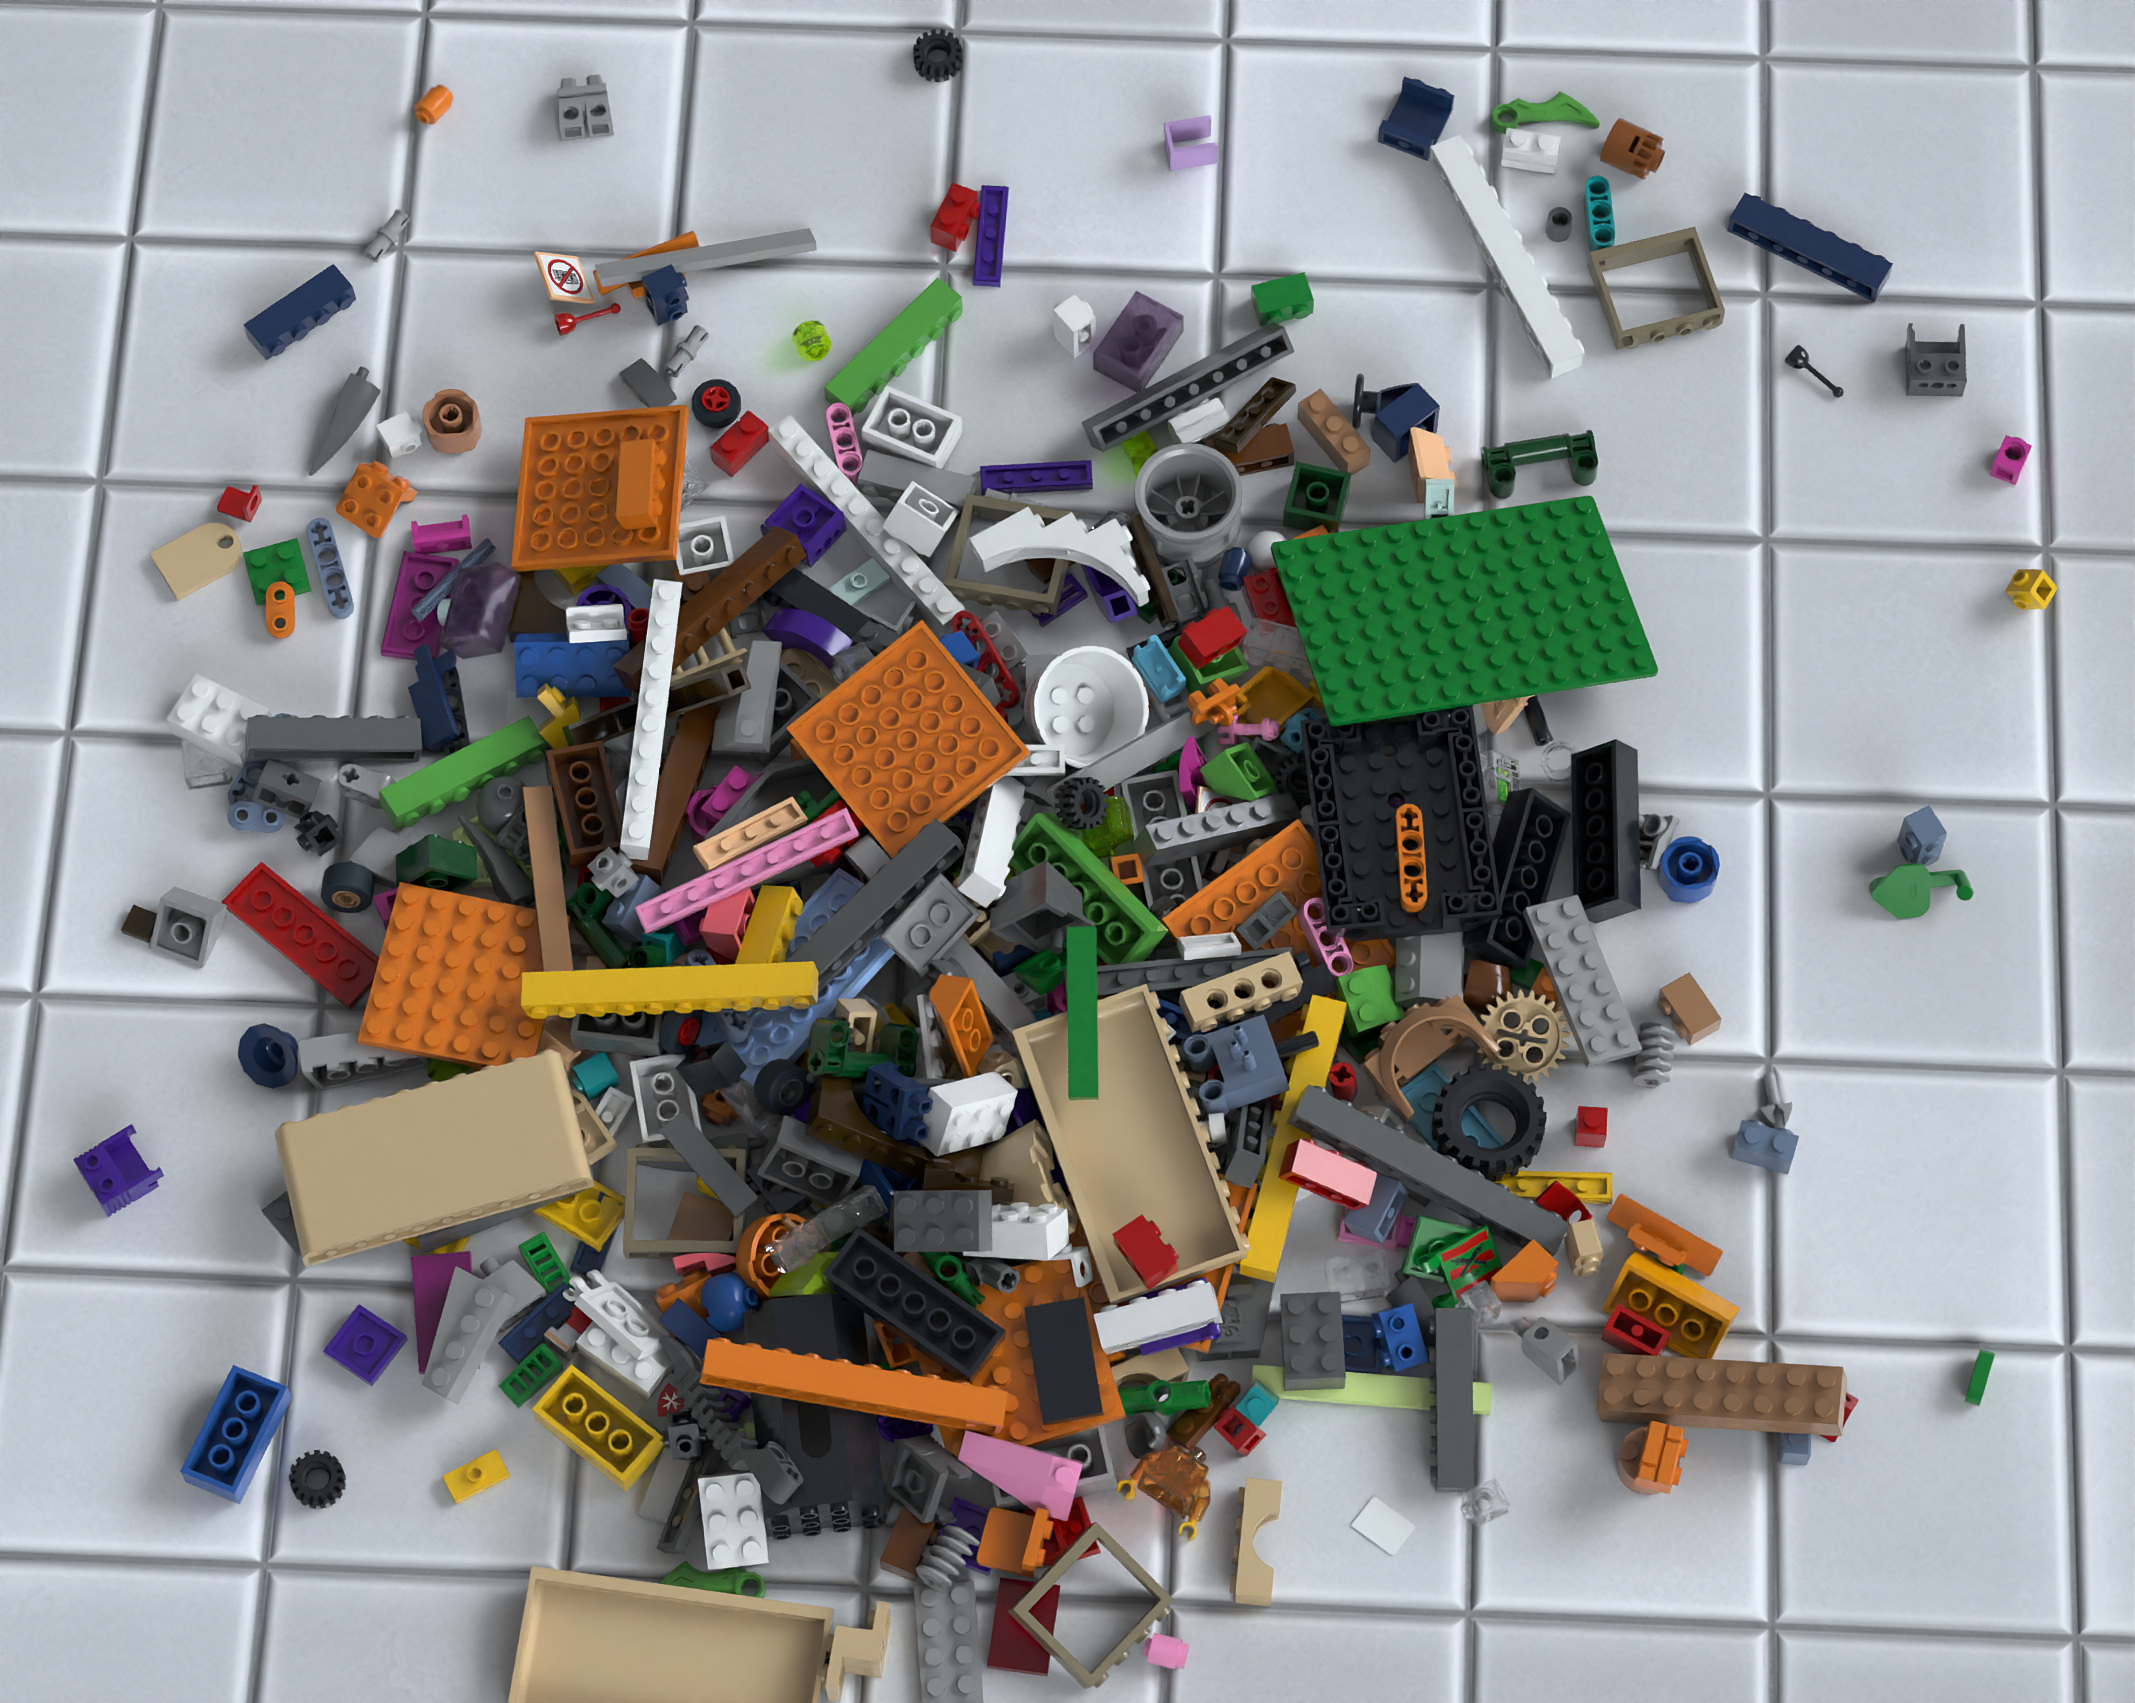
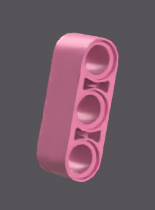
M835 403L829 406L826 411L830 443L836 466L855 486L858 485V476L863 465L861 452L849 407L842 403ZM838 418L844 419V421L840 423L834 422V420ZM844 442L850 443L847 447L839 446ZM847 467H855V468H856V469L853 470V471H847V470H845Z
M1320 898L1308 900L1298 909V921L1318 965L1326 963L1332 977L1336 980L1338 977L1349 974L1352 971V957L1342 937L1327 933L1323 900ZM1309 906H1313L1318 910L1319 918L1317 920L1309 917L1307 913ZM1320 933L1329 935L1331 939L1330 946H1324L1320 942ZM1333 959H1337L1342 963V973H1337L1333 970L1331 965Z

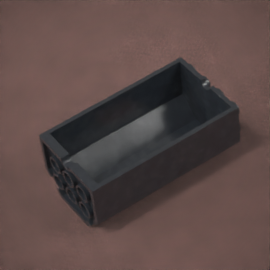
M830 1292L771 1299L762 1303L763 1308L756 1312V1309H749L743 1312L746 1343H755L760 1345L762 1349L768 1350L783 1348L790 1350L791 1354L802 1356L807 1353L817 1354L821 1356V1359L831 1361L834 1359H846L853 1365L863 1366L870 1364L864 1312L849 1301L841 1299V1296L837 1293ZM751 1392L755 1438L758 1442L756 1448L763 1449L768 1442L777 1443L787 1452L803 1477L802 1484L784 1504L772 1501L761 1488L763 1517L767 1537H773L775 1540H784L790 1538L792 1534L803 1533L804 1536H816L821 1534V1529L831 1527L836 1533H844L850 1531L851 1527L863 1526L865 1529H876L885 1524L887 1513L876 1414L828 1406L832 1445L829 1452L824 1456L811 1457L803 1451L801 1444L797 1403L804 1401Z

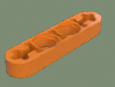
M1403 804L1398 808L1395 816L1399 898L1401 906L1406 911L1414 913L1422 910L1427 900L1423 820L1421 810L1414 804ZM1405 814H1410V817L1413 819L1411 830H1406L1407 820L1404 818ZM1406 839H1413L1417 842L1418 848L1412 851L1407 850L1403 847L1402 842ZM1408 865H1414L1419 869L1420 874L1416 877H1409L1405 874L1404 868ZM1416 885L1415 896L1418 900L1417 902H1412V899L1409 897L1411 886Z

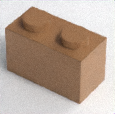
M1690 972L1660 988L1657 1001L1658 1007L1663 1015H1669L1674 1023L1673 1028L1680 1039H1685L1689 1046L1719 1030L1722 1018Z

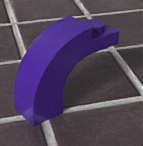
M1081 564L1092 595L1100 611L1110 623L1138 614L1133 598L1122 586L1095 568Z
M788 608L776 610L762 630L771 641L782 643L781 650L797 648L817 657L841 683L856 673L863 664L860 657L849 647L853 641L837 627L812 613Z

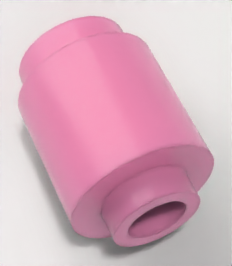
M1154 1633L1152 1638H1146L1143 1655L1148 1656L1147 1663L1176 1669V1667L1184 1668L1189 1644L1182 1643V1639Z

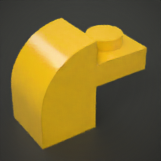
M545 683L537 690V698L552 715L539 726V733L553 749L564 748L568 746L562 727L581 720L580 706L574 696L564 703L565 697L556 687L551 689Z

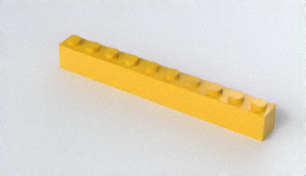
M814 961L523 972L521 1007L527 1016L534 1019H544L547 1015L572 1018L576 1014L601 1017L605 1013L629 1016L633 1015L634 1012H646L657 1015L662 1014L663 1011L675 1010L678 1013H691L692 1010L704 1009L707 1012H719L726 1008L748 1011L753 1007L777 1010L780 1006L806 1009L809 1008V1005H818L819 972Z
M1312 994L1310 1004H1304L1301 1021H1305L1303 1031L1297 1030L1296 1036L1315 1031L1319 1040V1046L1296 1054V1057L1290 1056L1286 1074H1291L1288 1084L1290 1090L1280 1093L1279 1100L1284 1101L1282 1110L1275 1111L1272 1127L1277 1129L1274 1138L1268 1137L1265 1154L1269 1155L1267 1165L1263 1164L1259 1171L1257 1181L1262 1182L1260 1192H1256L1252 1209H1255L1253 1218H1248L1244 1229L1251 1250L1247 1251L1246 1259L1235 1262L1240 1264L1239 1274L1275 1282L1299 1191L1298 1186L1278 1178L1287 1145L1302 1138L1310 1140L1313 1138V1136L1288 1124L1287 1121L1300 1093L1309 1084L1326 1089L1329 1071L1332 1067L1346 1014L1347 1003Z

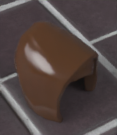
M1471 960L1468 974H1464L1463 1002L1473 1011L1489 1015L1490 1011L1486 1004H1491L1494 1007L1498 1005L1495 996L1500 997L1503 1001L1506 1000V991H1509L1513 996L1510 969L1501 965Z

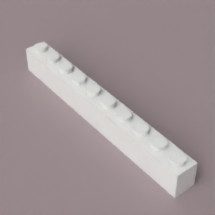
M1460 134L1432 145L1429 161L1551 379L1581 367L1582 357L1585 354L1584 347L1579 339L1575 340L1571 333L1572 327L1568 318L1562 317L1557 298L1548 292L1544 275L1542 273L1538 274L1534 267L1535 261L1531 252L1525 251L1520 232L1517 229L1514 230L1511 226L1507 209L1505 207L1501 208L1498 203L1497 192L1492 185H1488L1484 168L1481 164L1477 165L1471 145L1468 142L1465 143Z
M788 415L770 428L768 435L771 448L808 489L822 497V500L825 499L830 505H834V508L837 507L838 510L843 511L847 527L846 531L870 558L874 557L910 602H917V610L941 637L947 633L953 634L954 631L951 626L953 616L957 612L965 611L963 605L907 543L901 539L893 538L888 534L887 530L882 528L886 520L791 415ZM964 618V619L962 620V621H963V625L966 624V619Z
M658 579L653 581L619 853L622 851L631 859L648 861L682 590L681 582Z

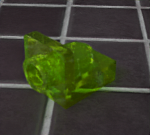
M1146 430L1121 442L1122 449L1131 461L1134 475L1137 478L1141 467L1152 455L1158 452V448Z

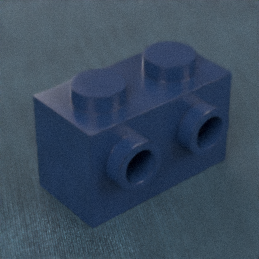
M672 264L642 277L646 306L658 326L670 320H678L688 312L686 301L689 300V296L685 289L687 283L681 272L676 273Z

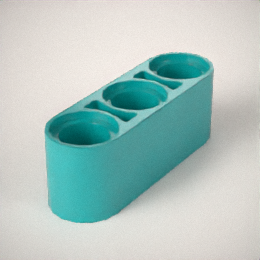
M1592 176L1586 181L1583 198L1590 252L1613 247L1615 241V225L1609 181L1602 176ZM1596 191L1600 192L1601 194L1597 195L1593 194L1592 192ZM1596 215H1601V216H1603L1604 218H1601V219H1600V218H1596L1595 216H1596ZM1599 239H1604V240H1606L1607 242H1604V243H1603V242H1599V241H1597V240H1599Z

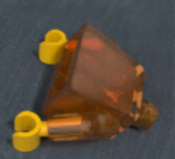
M1173 1446L1167 1452L1162 1450L1147 1454L1129 1474L1131 1476L1130 1479L1121 1480L1117 1484V1492L1120 1493L1124 1487L1130 1486L1131 1491L1125 1496V1499L1130 1501L1136 1496L1135 1486L1138 1483L1137 1488L1176 1515L1182 1519H1185L1187 1516L1189 1517L1188 1522H1184L1179 1527V1536H1181L1182 1530L1185 1527H1191L1194 1533L1189 1541H1192L1197 1535L1196 1524L1198 1521L1201 1522L1211 1501V1483L1206 1478L1209 1468L1203 1464L1206 1460V1454L1198 1447H1193L1187 1453L1178 1446Z

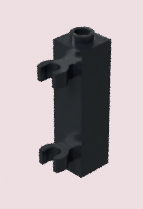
M1304 950L1293 956L1294 963L1303 981L1298 996L1285 1002L1282 999L1275 1001L1269 1008L1263 1011L1256 1012L1254 1009L1246 1012L1242 1018L1229 1022V1025L1231 1026L1263 1014L1267 1025L1303 1008L1305 1003L1310 1004L1312 994L1325 997L1339 988L1326 963L1313 969L1309 956ZM1243 990L1235 992V995L1241 999L1249 997L1248 993Z

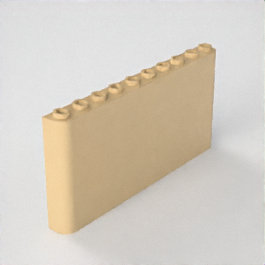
M1147 984L1098 1000L1099 1100H1069L1067 1012L1012 1031L1020 1058L1110 1305H1116L1246 1259L1247 1251L1251 1250L1246 1234H1239L1236 1224L1241 1223L1235 1206L1229 1207L1226 1197L1231 1196L1225 1179L1219 1180L1216 1170L1220 1169L1219 1161L1215 1152L1209 1153L1206 1143L1210 1142L1207 1129L1205 1125L1199 1126L1196 1116L1200 1115L1197 1102L1195 1098L1189 1099L1186 1092V1089L1190 1088L1185 1071L1179 1073L1176 1062L1180 1061L1175 1044L1169 1046L1166 1038L1167 1035H1170L1165 1018L1159 1019L1156 1009L1160 1008L1155 991L1149 992ZM1141 1214H1143L1148 1222L1151 1220L1155 1222L1162 1235L1159 1237L1165 1245L1170 1243L1179 1256L1177 1259L1178 1271L1150 1290L1145 1287L1114 1245L1112 1235Z
M544 1050L536 1056L529 1058H515L509 1061V1063L500 1066H486L475 1073L457 1074L446 1081L428 1082L423 1087L413 1090H400L392 1096L371 1098L365 1103L356 1106H342L337 1111L327 1114H313L308 1119L298 1122H284L275 1131L301 1256L306 1267L594 1187L564 1061L561 1054L553 1050Z
M531 1566L508 1703H820L823 1684L821 1682L823 1664H826V1646L828 1635L831 1633L834 1609Z

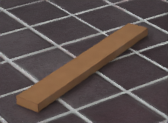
M552 785L523 787L522 793L543 972L573 971Z

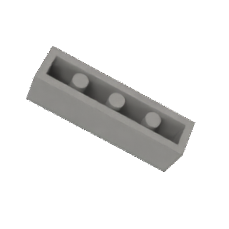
M867 450L858 476L860 492L869 497L879 496L887 498L893 503L898 502L910 483L914 481L959 510L960 512L956 518H961L967 494L974 495L976 491L975 477Z

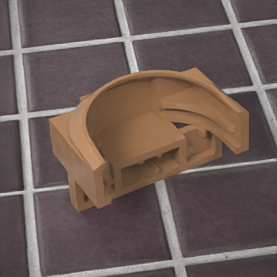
M1458 994L1451 999L1445 996L1434 1007H1430L1427 1002L1422 1006L1418 1004L1413 1005L1403 1014L1405 1017L1396 1024L1395 1021H1392L1380 1031L1382 1034L1378 1037L1377 1048L1364 1057L1366 1062L1363 1064L1362 1070L1376 1086L1375 1095L1381 1102L1387 1100L1405 1125L1414 1119L1412 1115L1415 1112L1400 1088L1426 1068L1436 1063L1469 1037L1478 1045L1489 1061L1499 1055L1501 1048ZM1440 1028H1448L1446 1030L1448 1035H1445Z

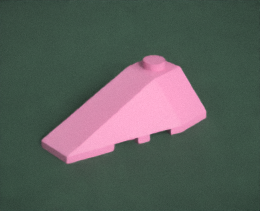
M965 1431L958 1457L959 1461L1036 1512L1037 1507L1049 1510V1517L1063 1521L1068 1520L1083 1462L976 1432Z

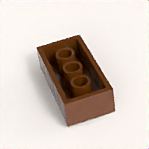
M603 740L546 751L545 768L549 784L552 785L553 801L569 869L587 866L598 854L608 847L619 854L623 823Z

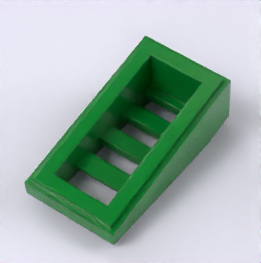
M545 1232L539 1233L518 1246L522 1257L537 1282L546 1290L547 1296L563 1281L570 1288H573L569 1283L571 1277ZM545 1247L544 1249H542V1250L536 1252L535 1254L530 1255V1254H532L533 1252L539 1250L540 1248ZM547 1256L551 1257V1259L540 1264L539 1266H536V1262L542 1260ZM552 1267H557V1270L544 1277L541 1275ZM560 1276L563 1277L564 1280L550 1288L547 1284Z
M542 1342L499 1385V1388L520 1408L564 1370L562 1362ZM542 1358L550 1365L547 1369L540 1362ZM533 1366L541 1373L539 1377L530 1370ZM525 1374L532 1382L530 1386L520 1378L522 1375ZM514 1382L524 1391L521 1395L511 1386Z

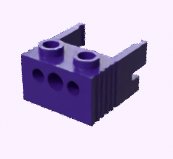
M801 483L764 521V524L760 526L762 536L766 535L775 526L796 534L807 555L801 562H804L805 565L808 564L810 568L847 530L843 511L838 510L837 507L834 508V505H830L825 499L822 500V497Z
M132 1124L102 1141L98 1146H94L93 1149H89L88 1152H84V1155H79V1158L73 1159L80 1174L108 1217L112 1213L115 1214L117 1210L120 1211L122 1207L125 1208L126 1205H130L131 1202H135L158 1188L159 1185L156 1180L164 1176L160 1167L156 1170H149L134 1147L130 1137L132 1134H137Z

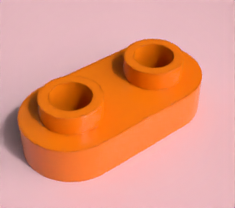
M275 582L266 591V627L269 633L277 639H285L291 636L295 630V594L292 587L285 582ZM277 591L285 592L283 600L275 599ZM278 619L286 621V625L281 629L275 626V622Z

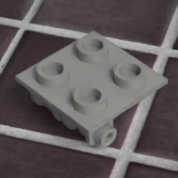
M995 610L981 621V624L1008 671L1014 666L1019 668L1025 663V655L1029 654L998 611ZM971 630L969 631L971 636L975 635ZM978 640L974 643L973 647L979 655H982L986 645L983 640ZM991 664L987 668L986 674L995 679L999 674L998 666Z

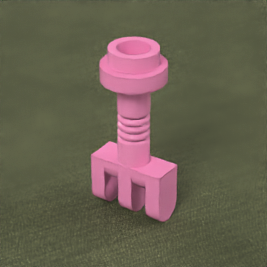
M1232 714L1233 723L1228 727L1217 726V733H1228V737L1217 738L1218 744H1237L1239 741L1238 735H1262L1265 741H1271L1279 735V724L1277 721H1273L1272 718H1264L1262 724H1238V714Z

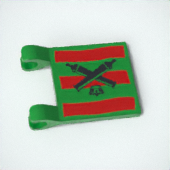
M1485 1224L1435 1252L1416 1258L1418 1269L1423 1270L1424 1273H1431L1440 1265L1450 1291L1431 1300L1434 1309L1453 1308L1457 1303L1490 1286L1491 1278L1503 1268L1489 1229Z

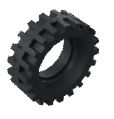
M1485 1063L1484 1069L1476 1070L1475 1065L1468 1067L1467 1073L1463 1075L1458 1071L1453 1075V1079L1449 1084L1446 1082L1443 1085L1440 1096H1437L1433 1112L1432 1137L1433 1141L1436 1140L1438 1143L1437 1151L1439 1154L1455 1158L1459 1165L1481 1172L1484 1178L1485 1176H1494L1495 1181H1501L1504 1174L1509 1173L1511 1177L1517 1175L1519 1168L1522 1166L1527 1168L1531 1164L1533 1156H1537L1545 1132L1547 1112L1543 1111V1097H1537L1535 1093L1537 1088L1532 1082L1527 1085L1523 1081L1524 1074L1518 1072L1514 1076L1508 1073L1509 1066L1502 1065L1501 1070L1492 1069V1063ZM1481 1101L1497 1102L1503 1105L1514 1117L1516 1124L1515 1134L1509 1142L1501 1147L1490 1149L1477 1146L1468 1140L1463 1133L1461 1125L1462 1115L1468 1107Z

